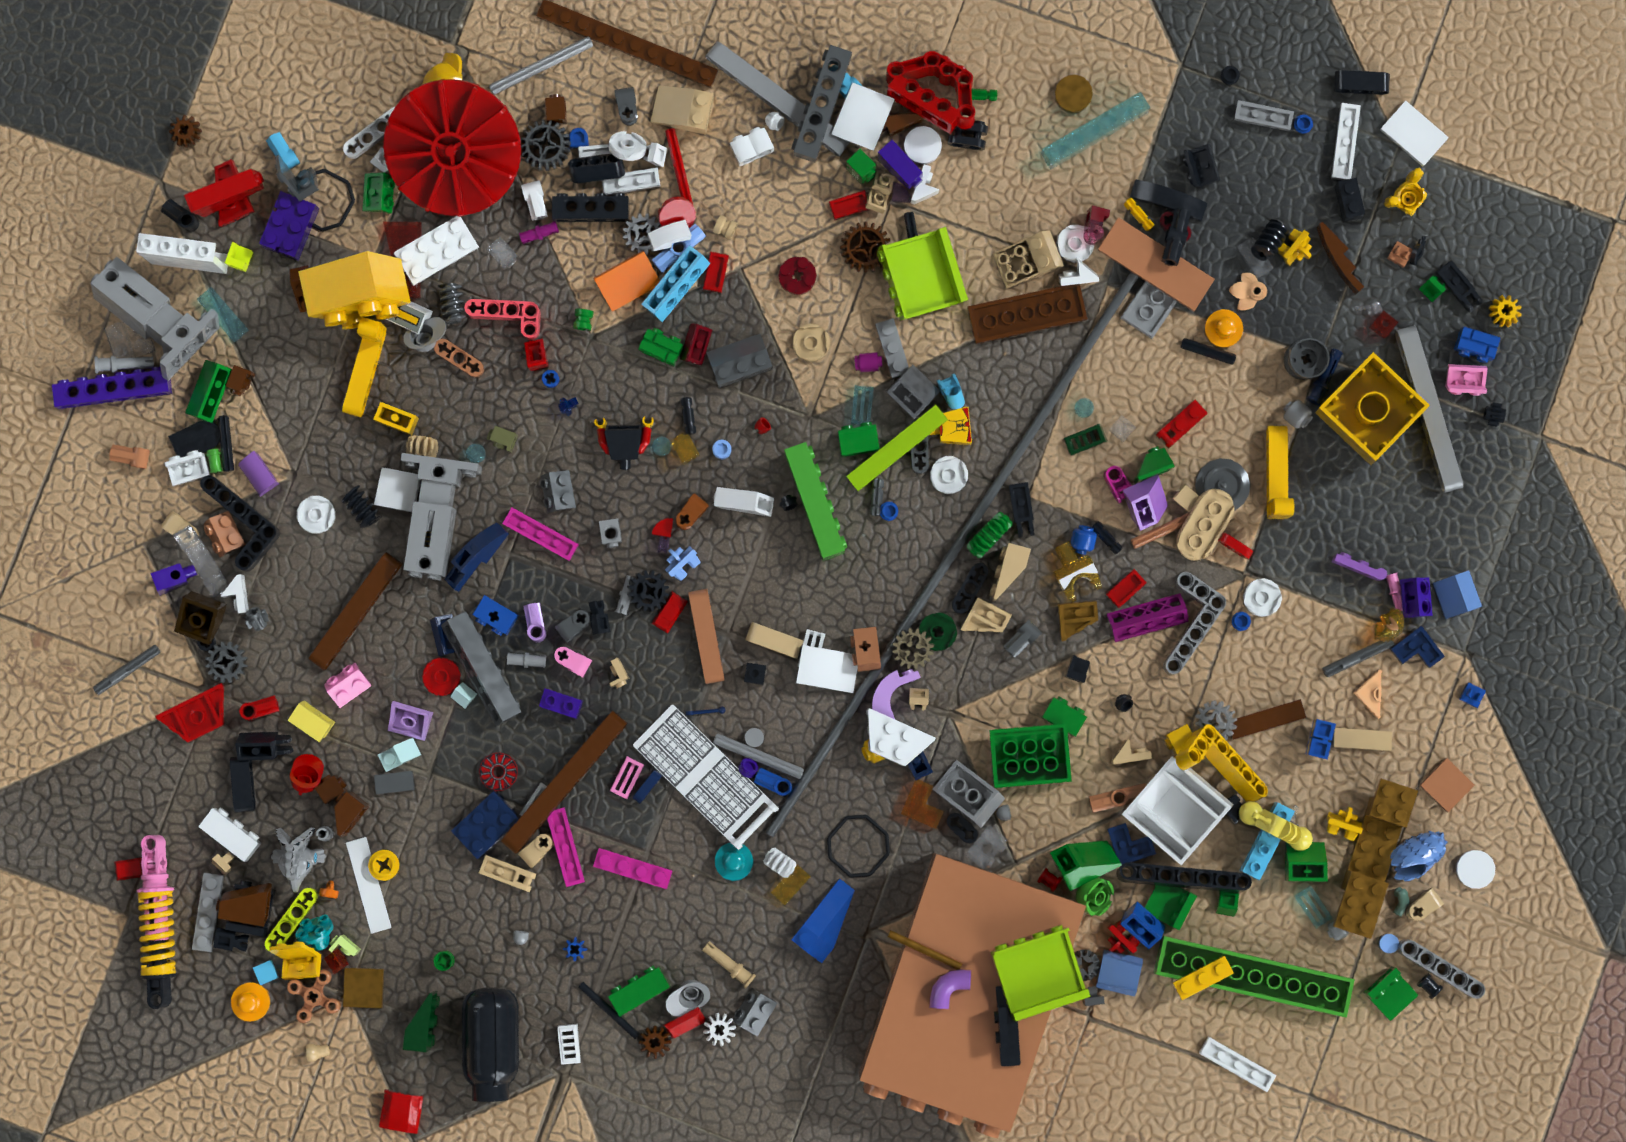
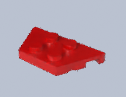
M220 683L155 717L186 742L190 743L224 726V684Z

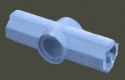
M694 224L689 228L692 235L691 240L673 243L671 248L664 249L652 259V262L662 273L678 260L689 245L694 247L706 237L699 226ZM675 245H683L684 250L679 253L675 252Z

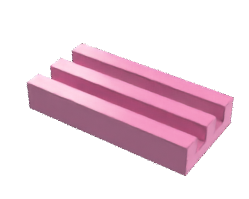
M627 756L610 791L628 799L644 764ZM631 762L632 765L618 791L616 787L628 763ZM637 765V766H639V767H638V769H637V771H636V773H635V775H634V777H633V779H632V781H631V783H630V785H629V787H628L626 793L624 794V793H622V792H623V790H624V788H625V786H626V784H627V782H628V780H629V778H630V776H631V774H632V772H633L635 766Z

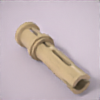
M710 941L703 948V952L731 973V978H736L744 985L745 989L756 977L755 974L747 971L742 963L737 964Z

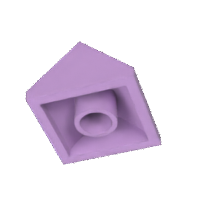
M393 701L388 731L425 741L433 712Z

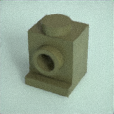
M498 426L490 429L487 440L493 442L494 447L502 450L506 447V451L512 453L518 438L516 433Z

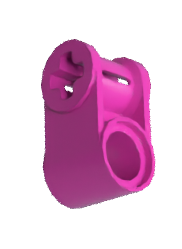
M1111 466L1105 470L1104 479L1115 500L1120 504L1125 498L1124 493L1120 494V492L1132 485L1120 467ZM1110 470H1115L1118 473L1116 480L1109 478Z

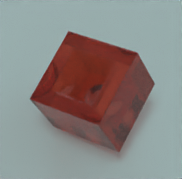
M1383 310L1369 328L1385 339L1398 324V321ZM1385 320L1388 323V326L1384 327L1382 325V321Z

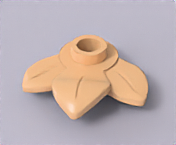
M1242 273V282L1233 284L1229 288V292L1234 297L1240 299L1238 310H1249L1256 305L1257 301L1263 300L1266 297L1267 287L1262 282H1258L1256 276L1252 273ZM1256 288L1261 289V292L1259 294L1254 293V290Z

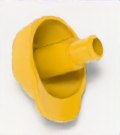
M445 53L442 63L433 66L426 73L423 84L441 79L462 80L461 57L455 53Z

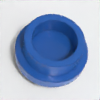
M1299 115L1294 121L1295 130L1301 134L1308 133L1313 127V121L1308 115Z
M885 502L880 506V516L882 519L891 521L897 517L898 507L895 503Z
M1238 612L1233 615L1231 623L1236 630L1244 631L1250 627L1251 618L1245 612Z

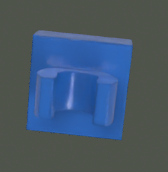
M1467 682L1459 700L1478 708L1486 691Z

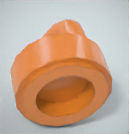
M332 880L327 882L326 888H320L319 896L338 898L339 891L334 890V882Z

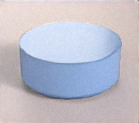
M726 440L716 441L712 447L713 455L721 460L728 458L731 454L730 443Z
M1384 934L1379 939V947L1385 953H1394L1399 947V940L1393 934Z

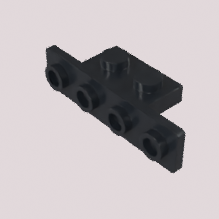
M997 986V1011H994V1023H998L995 1040L996 1044L999 1043L1000 1063L1001 1066H1019L1021 1061L1018 1021L1012 1020L1002 987Z

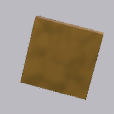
M345 968L343 1007L383 1008L384 969Z

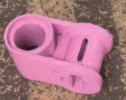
M567 647L558 648L554 654L559 664L581 677H584L592 662L589 658ZM567 651L568 659L559 660L560 656L558 653Z

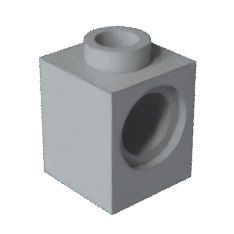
M619 519L599 521L603 546L607 545V548L618 547V543H622ZM614 529L616 536L613 539H608L606 537L607 530Z

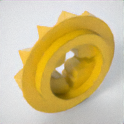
M389 850L375 852L370 857L368 863L371 875L381 881L392 879L398 873L400 866L398 857ZM389 858L387 865L391 870L383 869L379 873L381 865L377 860L384 862Z

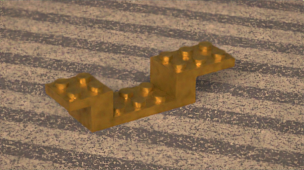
M1380 778L1374 797L1369 798L1362 820L1363 831L1357 835L1341 889L1344 890L1333 927L1369 939L1372 938L1389 885L1385 880L1392 861L1390 855L1396 848L1402 827L1407 828L1418 790Z

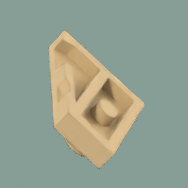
M978 597L961 630L1003 632L1012 614Z

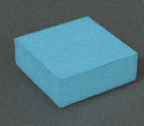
M272 960L253 967L260 985L279 978Z

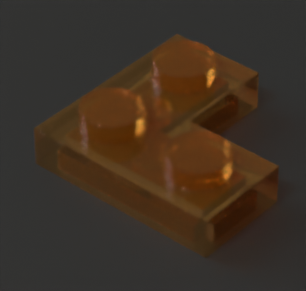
M919 779L915 780L901 814L936 829L944 811L926 804L933 785Z

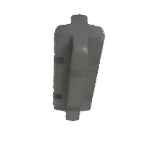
M876 478L873 479L872 485L874 487L871 498L873 507H871L870 511L872 516H880V506L883 502L882 488L884 487V480Z

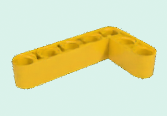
M361 317L357 334L362 340L343 403L342 413L357 417L363 416L387 328L379 321Z
M1267 426L1266 429L1267 519H1288L1294 515V499L1288 498L1287 426Z
M1210 724L1194 731L1176 755V764L1182 770H1187L1198 764L1205 756L1246 802H1256L1268 794L1265 783Z

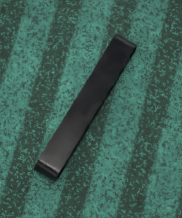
M1129 862L1122 864L1116 872L1117 878L1125 883L1235 893L1244 892L1252 884L1250 876L1245 873ZM1123 868H1128L1130 870V877H1125L1123 875ZM1142 870H1147L1150 873L1149 879H1145L1142 876ZM1162 871L1168 873V881L1161 878ZM1181 873L1187 875L1188 882L1181 881ZM1200 875H1204L1207 878L1206 884H1202L1199 881ZM1219 877L1225 878V886L1219 884ZM1238 878L1244 880V888L1240 887L1237 884Z

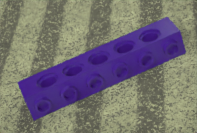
M154 367L152 371L147 372L144 369L133 370L132 374L116 372L114 376L107 377L106 374L96 375L95 379L79 377L73 382L58 380L57 384H52L54 407L66 409L172 394L171 379L167 381L162 377L161 367ZM153 378V379H154L153 385L150 386V387H147V386H146V381H147V379ZM134 380L135 386L132 389H128V382ZM111 383L116 384L113 392L108 391V386ZM96 385V393L90 395V387ZM73 388L78 389V394L75 397L70 395Z

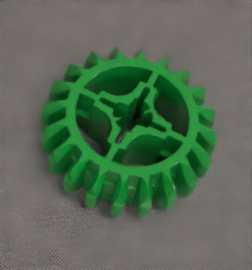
M998 512L967 544V549L977 558H982L1012 526L1010 518L1006 514Z

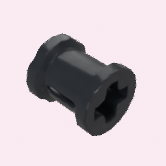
M1429 973L1423 976L1417 983L1418 987H1422L1429 994L1430 999L1437 996L1443 989V986L1438 985Z

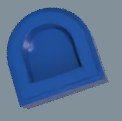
M575 128L570 132V149L589 146L588 134L584 129Z

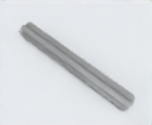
M719 733L716 734L713 743L798 779L803 775V768Z

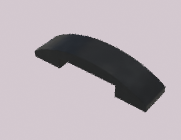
M1137 179L1134 182L1129 197L1173 211L1175 208H1186L1191 212L1190 218L1201 222L1208 204L1175 189Z

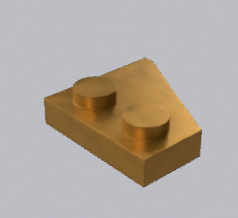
M1096 600L1058 604L1061 641H1066L1067 638L1098 621Z

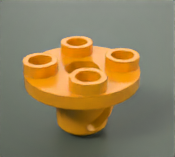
M1226 309L1217 310L1206 320L1205 336L1217 347L1229 348L1236 344L1243 334V323L1240 317L1233 311Z
M254 982L244 983L237 987L231 997V1007L234 1014L244 1021H256L262 1018L270 1007L268 990Z

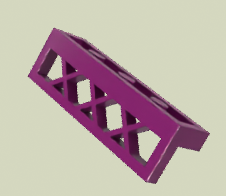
M1181 593L1107 613L1115 642L1189 622L1187 608ZM1175 601L1180 603L1178 606H1169L1170 603ZM1154 607L1161 608L1159 611L1156 612L1151 611V609ZM1136 612L1142 613V615L1138 617L1132 616L1133 613ZM1114 618H1124L1123 621L1117 623L1113 621Z

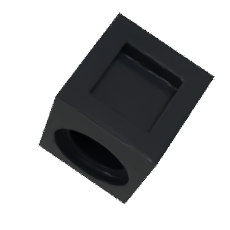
M747 663L744 682L764 685L766 665Z

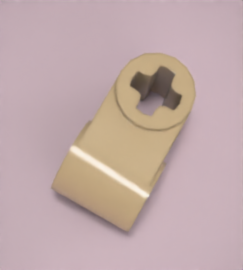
M172 510L161 524L164 530L181 541L194 543L199 538L197 528ZM186 531H189L190 537H187Z
M548 833L540 834L519 852L518 855L530 868H533L554 846L552 835ZM541 838H542V839L548 838V841H547L548 846H547V845H545V846H542V845H541V843L543 842V841L541 840Z
M1430 888L1412 902L1405 910L1407 918L1412 921L1422 920L1440 908L1444 902L1434 889ZM1418 908V915H1413L1414 909Z

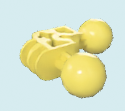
M1248 801L1240 807L1239 818L1244 824L1255 825L1261 830L1289 843L1295 850L1304 851L1312 845V833L1306 827H1299L1262 809L1257 802Z

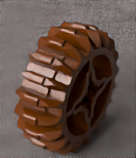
M864 222V227L857 223V229L855 230L851 226L850 231L852 233L845 231L844 235L847 238L841 239V242L846 244L840 246L841 250H846L841 253V256H848L844 261L845 264L852 262L850 268L853 269L856 265L857 272H860L861 267L864 268V273L868 272L869 267L872 272H875L874 266L876 265L877 268L881 269L882 265L878 257L874 260L872 259L871 252L877 249V247L889 243L890 238L884 239L887 232L884 231L880 234L882 227L879 226L875 230V223L871 224V228L867 227V222ZM864 233L874 235L878 238V241L868 240ZM859 235V245L850 249L852 240ZM863 240L867 246H871V248L869 247L868 254L865 249H860V247L863 248ZM861 254L865 256L867 262L859 261L853 255Z

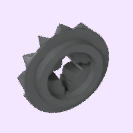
M1090 950L1075 952L1078 966L1082 964L1081 957H1083L1085 962H1092L1087 967L1088 973L1083 968H1079L1083 981L1091 980L1097 976L1100 962L1096 954Z

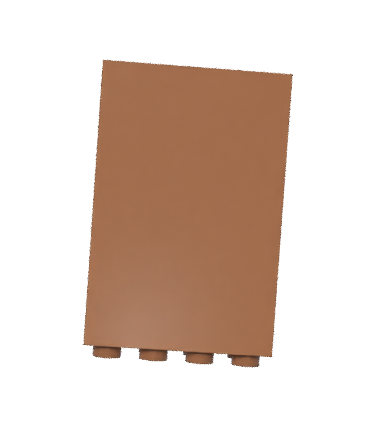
M933 853L905 937L963 963L960 970H971L970 990L954 991L950 996L949 1009L929 1008L933 985L939 977L957 969L902 944L859 1071L860 1081L865 1082L863 1092L886 1100L889 1091L900 1094L902 1106L922 1113L926 1104L938 1108L937 1114L939 1119L961 1126L963 1117L975 1120L974 1127H976V1131L998 1139L1001 1130L1011 1132L1051 1010L1018 1021L1021 1064L1019 1066H1001L999 1043L996 1044L995 1040L998 1023H994V1011H997L996 987L1001 986L991 951L996 950L995 946L1004 943L1007 946L1012 945L1014 940L1025 937L1026 940L1033 938L1032 934L1044 931V934L1052 932L1051 928L1062 925L1063 928H1069L1068 934L1073 947L1086 905Z

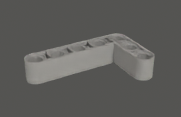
M1189 572L1180 573L1175 579V584L1178 589L1199 602L1203 607L1165 660L1163 668L1169 675L1177 674L1183 669L1226 606V599L1223 595ZM1182 576L1189 578L1188 586H1183L1180 583ZM1197 587L1204 588V597H1199L1196 594ZM1213 598H1218L1221 601L1219 608L1213 607ZM1203 613L1210 616L1208 624H1204L1201 621ZM1192 629H1196L1199 632L1197 640L1192 639L1190 636ZM1181 645H1185L1189 649L1186 656L1181 655L1179 652ZM1170 661L1177 663L1178 668L1176 671H1171L1168 668Z

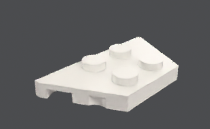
M867 708L869 751L901 766H906L936 739L931 735Z

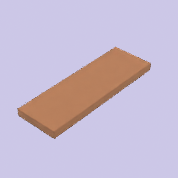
M1118 217L1098 248V251L1194 312L1215 279L1181 257L1177 266L1165 265L1161 262L1165 247Z

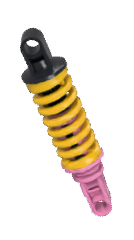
M147 835L141 841V880H143V887L137 889L136 892L138 893V903L144 902V904L138 906V910L144 912V915L138 917L139 921L145 923V925L139 927L140 932H145V936H141L139 941L148 943V946L140 947V952L149 953V956L141 957L140 962L149 964V967L141 965L140 979L147 980L148 1006L152 1009L168 1007L171 1004V978L177 976L175 970L176 962L167 959L175 956V951L166 949L175 945V941L169 939L170 936L174 935V930L168 928L174 924V920L168 918V916L174 913L172 908H168V905L173 904V899L169 897H172L174 887L167 886V878L169 876L166 872V841L161 835ZM153 840H154V842H155V847H154V848L152 847V841H153ZM158 996L161 998V1003L158 1002Z

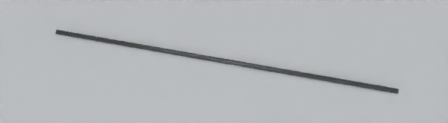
M1130 272L880 655L881 669L869 672L765 832L769 836L774 837L893 655L892 651L897 648L893 646V642H898L896 636L902 637V630L906 631V633L908 632L909 627H911L1136 282L1138 276Z

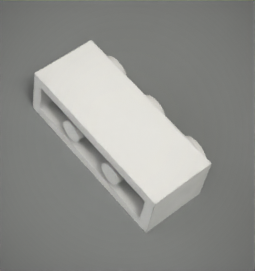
M221 807L219 809L212 808L198 827L243 862H247L261 845V842L258 840L259 836L252 831L248 833L244 830V825L236 819L234 821L228 817L229 813Z

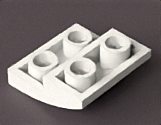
M382 467L374 505L412 512L414 501L417 502L421 483L417 478L418 474Z

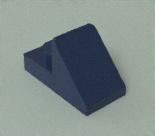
M923 751L908 763L915 780L933 773Z

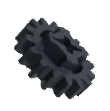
M643 570L642 575L640 573L635 574L637 579H630L633 584L627 586V588L631 589L627 596H632L630 603L636 602V609L642 606V611H646L647 608L649 611H654V606L660 609L659 603H666L663 598L664 596H669L665 592L669 586H664L666 579H660V573L654 575L655 572L650 570L648 574L647 570ZM645 578H651L655 582L649 583ZM647 588H651L649 594L645 593L647 591ZM647 599L650 604L643 603L641 600Z

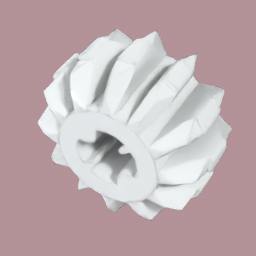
M771 848L763 860L766 866L784 878H788L796 867V862L776 848Z
M716 1013V1020L709 1016L708 1018L712 1024L704 1023V1026L710 1029H705L703 1033L711 1034L706 1040L709 1041L713 1037L712 1045L714 1046L717 1040H720V1046L724 1045L723 1039L730 1043L731 1040L728 1035L735 1037V1033L729 1030L736 1029V1025L729 1026L733 1019L730 1018L728 1021H725L727 1017L725 1013L722 1019H720L719 1013ZM716 1025H719V1027L721 1025L724 1026L723 1034L715 1032L717 1029Z

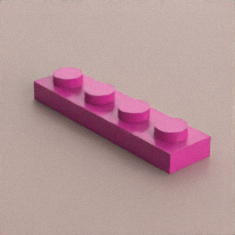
M512 507L502 523L568 561L571 560L579 546L576 542Z
M565 807L554 810L547 820L565 885L569 887L583 883L585 879Z
M601 848L598 849L593 867L664 889L668 888L673 871Z

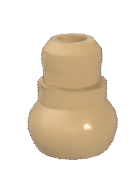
M308 1044L305 1046L308 1062H314L317 1059H321V1057L330 1055L328 1045Z

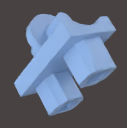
M690 546L685 551L681 547L675 552L670 548L668 551L671 556L667 559L670 565L665 571L671 577L674 576L682 581L687 576V573L682 569L686 563L692 568L700 564V560L696 556L697 553Z

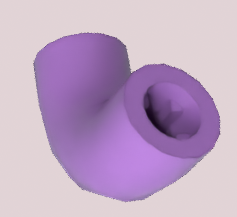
M971 970L949 971L939 977L932 987L929 1008L949 1009L950 996L954 991L970 990Z

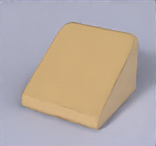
M1184 484L1172 499L1183 510L1190 513L1199 495Z

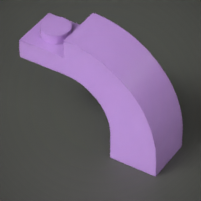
M913 669L902 672L903 676L900 677L896 670L887 675L875 690L872 710L895 719L890 706L892 693L899 686L920 679L919 672H914Z

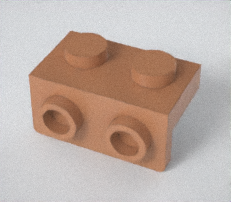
M229 511L213 516L204 523V531L210 537L215 553H218L220 558L226 553L245 546Z

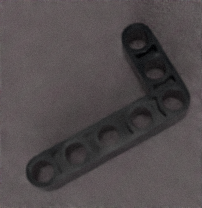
M211 475L204 476L200 482L203 491L255 532V535L235 558V565L238 569L247 572L251 571L277 541L280 531L277 526L219 479ZM214 480V488L208 490V481ZM224 492H228L230 497L227 501L223 502L221 496ZM239 504H243L244 511L238 514L236 507ZM253 516H258V517H259V522H258V524L255 525V526H252V524H251V519H252V517H253ZM268 528H273V536L267 538L265 534L266 530ZM259 542L262 548L259 552L255 553L253 546ZM248 557L249 565L242 567V559Z

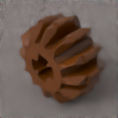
M183 115L182 120L176 117L177 123L170 124L174 128L169 130V133L173 135L171 140L173 142L177 141L179 147L184 144V147L188 148L189 143L195 146L194 140H201V137L197 135L202 133V129L198 128L200 123L198 121L195 122V118L192 116L188 119L186 115ZM187 128L188 133L185 135L183 130Z
M656 1025L653 1026V1032L647 1027L646 1032L648 1035L645 1033L640 1034L642 1038L646 1039L639 1041L640 1045L645 1044L640 1049L641 1052H644L646 1049L648 1050L646 1057H649L651 1052H653L654 1059H657V1052H659L661 1057H664L665 1054L662 1049L665 1051L670 1050L665 1044H671L672 1040H665L670 1033L667 1032L663 1035L664 1027H661L659 1032H657ZM657 1037L659 1039L658 1042H660V1046L656 1045L655 1047H653L651 1045L652 1042H650V1039L654 1040Z

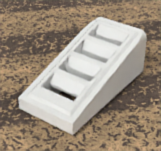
M578 1024L558 1025L561 1065L581 1063ZM573 1031L574 1035H563V1032ZM564 1039H574V1042L564 1043ZM575 1046V1050L564 1051V1047ZM576 1054V1058H565V1055Z

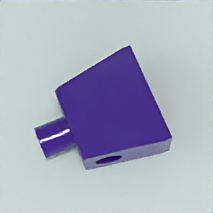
M180 563L150 573L159 596L188 585L187 579L197 575L193 564L182 568ZM179 574L180 577L178 579H172L173 575Z

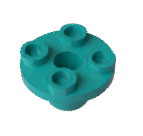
M730 842L723 845L717 851L715 867L723 878L737 881L745 878L750 873L753 867V856L744 844L738 850Z
M326 914L313 919L307 918L300 922V927L296 931L295 936L298 942H304L305 945H311L315 951H321L328 947L330 943L329 934L334 926Z

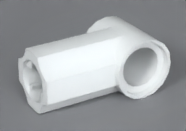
M540 180L521 185L532 221L548 217Z

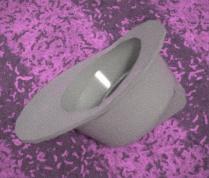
M440 317L425 320L420 334L407 330L404 334L405 345L419 352L432 350L436 342L445 334V321Z
M691 979L684 981L677 990L668 996L666 1000L667 1011L673 1016L680 1017L697 1007L704 1006L710 999L709 988L702 984L701 981Z

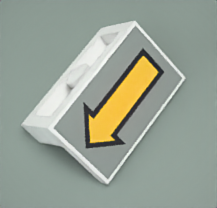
M410 301L411 303L398 307V316L386 319L414 333L420 334L424 321L431 318L433 311Z

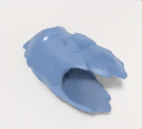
M1432 831L1419 833L1418 836H1411L1410 839H1406L1403 843L1399 844L1390 855V859H1392L1391 866H1397L1394 869L1396 872L1394 878L1396 880H1404L1405 882L1411 881L1415 878H1420L1432 868L1446 852L1445 845L1448 842L1444 840V833L1439 831L1436 833Z

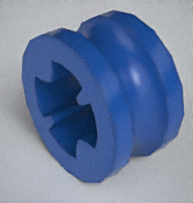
M547 370L543 373L542 382L546 387L554 388L559 384V376L555 371ZM553 374L555 382L548 384L546 376Z

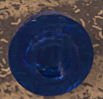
M576 397L568 401L565 398H561L558 407L562 414L570 416L572 414L571 409L576 408L579 403Z

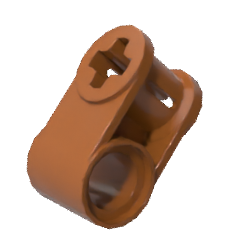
M694 493L677 514V526L682 530L690 529L707 510L709 504ZM686 516H687L689 523H688V524H687V523H684V524L682 525L680 518H681V517L686 518Z

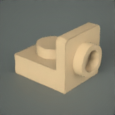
M615 658L611 661L612 666H610V669L614 676L618 675L619 679L609 684L611 687L616 686L618 689L626 685V680L630 678L620 659Z

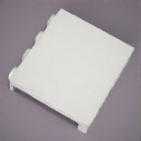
M139 233L136 252L151 264L227 274L228 266L225 264V260L228 254L215 252L216 243Z

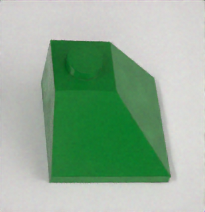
M1157 446L1148 450V454L1144 456L1134 479L1135 484L1157 474L1161 475L1169 472L1175 467L1165 448L1159 449Z

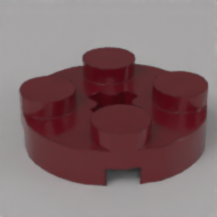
M805 257L789 258L781 265L779 271L781 287L786 292L797 296L811 291L817 278L814 265ZM795 271L803 274L800 281L792 278L795 275Z

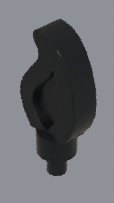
M1422 236L1414 246L1410 257L1411 265L1416 266L1417 261L1422 257L1426 236Z

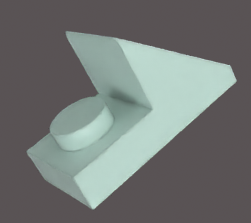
M414 738L396 744L392 748L378 754L386 772L421 756Z

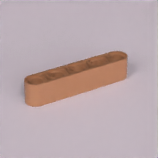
M708 589L688 592L705 684L725 681Z

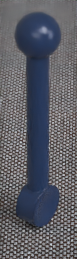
M721 706L718 709L686 711L685 713L686 715L716 712L723 714L726 709Z

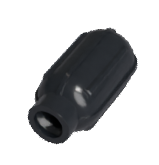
M497 987L475 989L465 996L462 1003L463 1075L466 1081L472 1085V1101L497 1102L509 1100V1084L518 1073L519 1066L518 1002L510 990Z

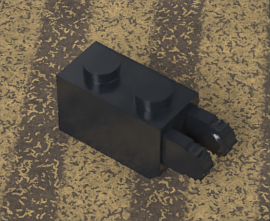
M278 732L240 733L235 743L237 760H273L278 755L291 754L293 752L291 745L280 746V744L290 743L292 737L291 735H278Z

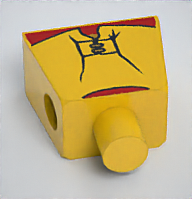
M968 407L943 413L948 420L930 435H939L940 443L971 445L972 438Z

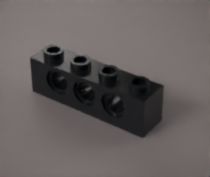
M559 193L557 196H552L553 222L556 221V223L630 222L629 197L625 196L624 193H614V196H606L605 193H596L595 196H587L585 193L568 196L566 193ZM571 203L577 205L576 210L573 212L567 210V206ZM593 203L596 205L595 210L587 211L586 206ZM608 203H613L615 208L613 211H606L605 206Z

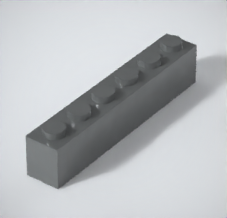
M465 611L445 621L441 627L495 726L521 713L518 701L512 696L510 686L501 676V670L495 665L492 654L485 647L483 638L474 627L471 616Z

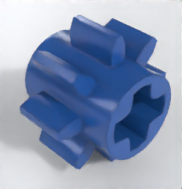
M577 937L574 938V942L567 940L566 942L569 946L563 948V950L568 952L566 958L572 956L573 960L576 961L577 956H580L583 959L584 955L582 952L588 950V948H583L582 944L585 941L578 942ZM571 945H579V954L577 952H571V950L573 949Z

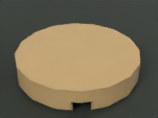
M809 323L802 325L795 332L792 346L800 359L815 362L826 356L830 347V338L824 328L818 324Z

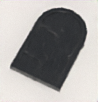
M207 421L196 422L168 436L174 451L180 458L187 456L188 452L195 450L206 453L207 450L214 449L220 443L218 425Z

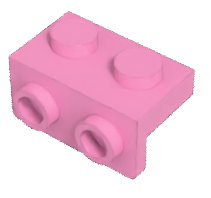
M1448 364L1445 384L1448 392L1454 395L1469 393L1470 395L1480 396L1481 394H1486L1487 389L1485 385L1488 368L1487 366Z
M353 663L344 667L338 675L330 677L324 686L327 693L341 708L371 687V683L360 671L358 665Z

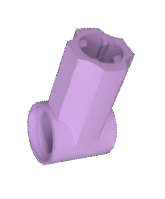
M540 603L527 604L523 606L528 629L527 634L532 641L542 642L546 638V630ZM540 628L542 634L537 638L533 637V630Z

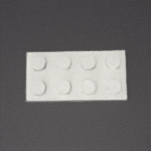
M456 216L395 251L393 254L396 258L401 259L405 274L412 285L415 286L477 250L479 246L462 218Z

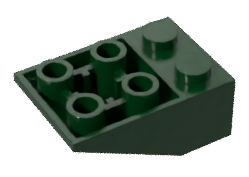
M438 991L429 993L405 1029L403 1050L427 1052L435 1045L436 1035L433 1034V1028L437 1026L438 1015H435V1009L440 1004V996H437Z

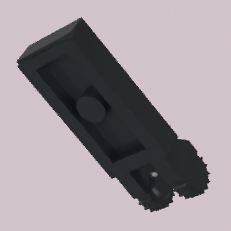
M1452 260L1435 272L1459 302L1461 301L1468 312L1471 313L1474 310L1472 304L1466 299L1469 294L1476 304L1481 305L1483 303L1474 286Z
M1028 482L1009 485L1018 538L1023 537L1021 522L1028 521L1030 536H1034V517Z

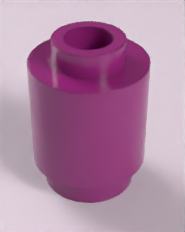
M878 352L859 353V355L855 356L856 371L876 372L879 371V367H882V356H878Z

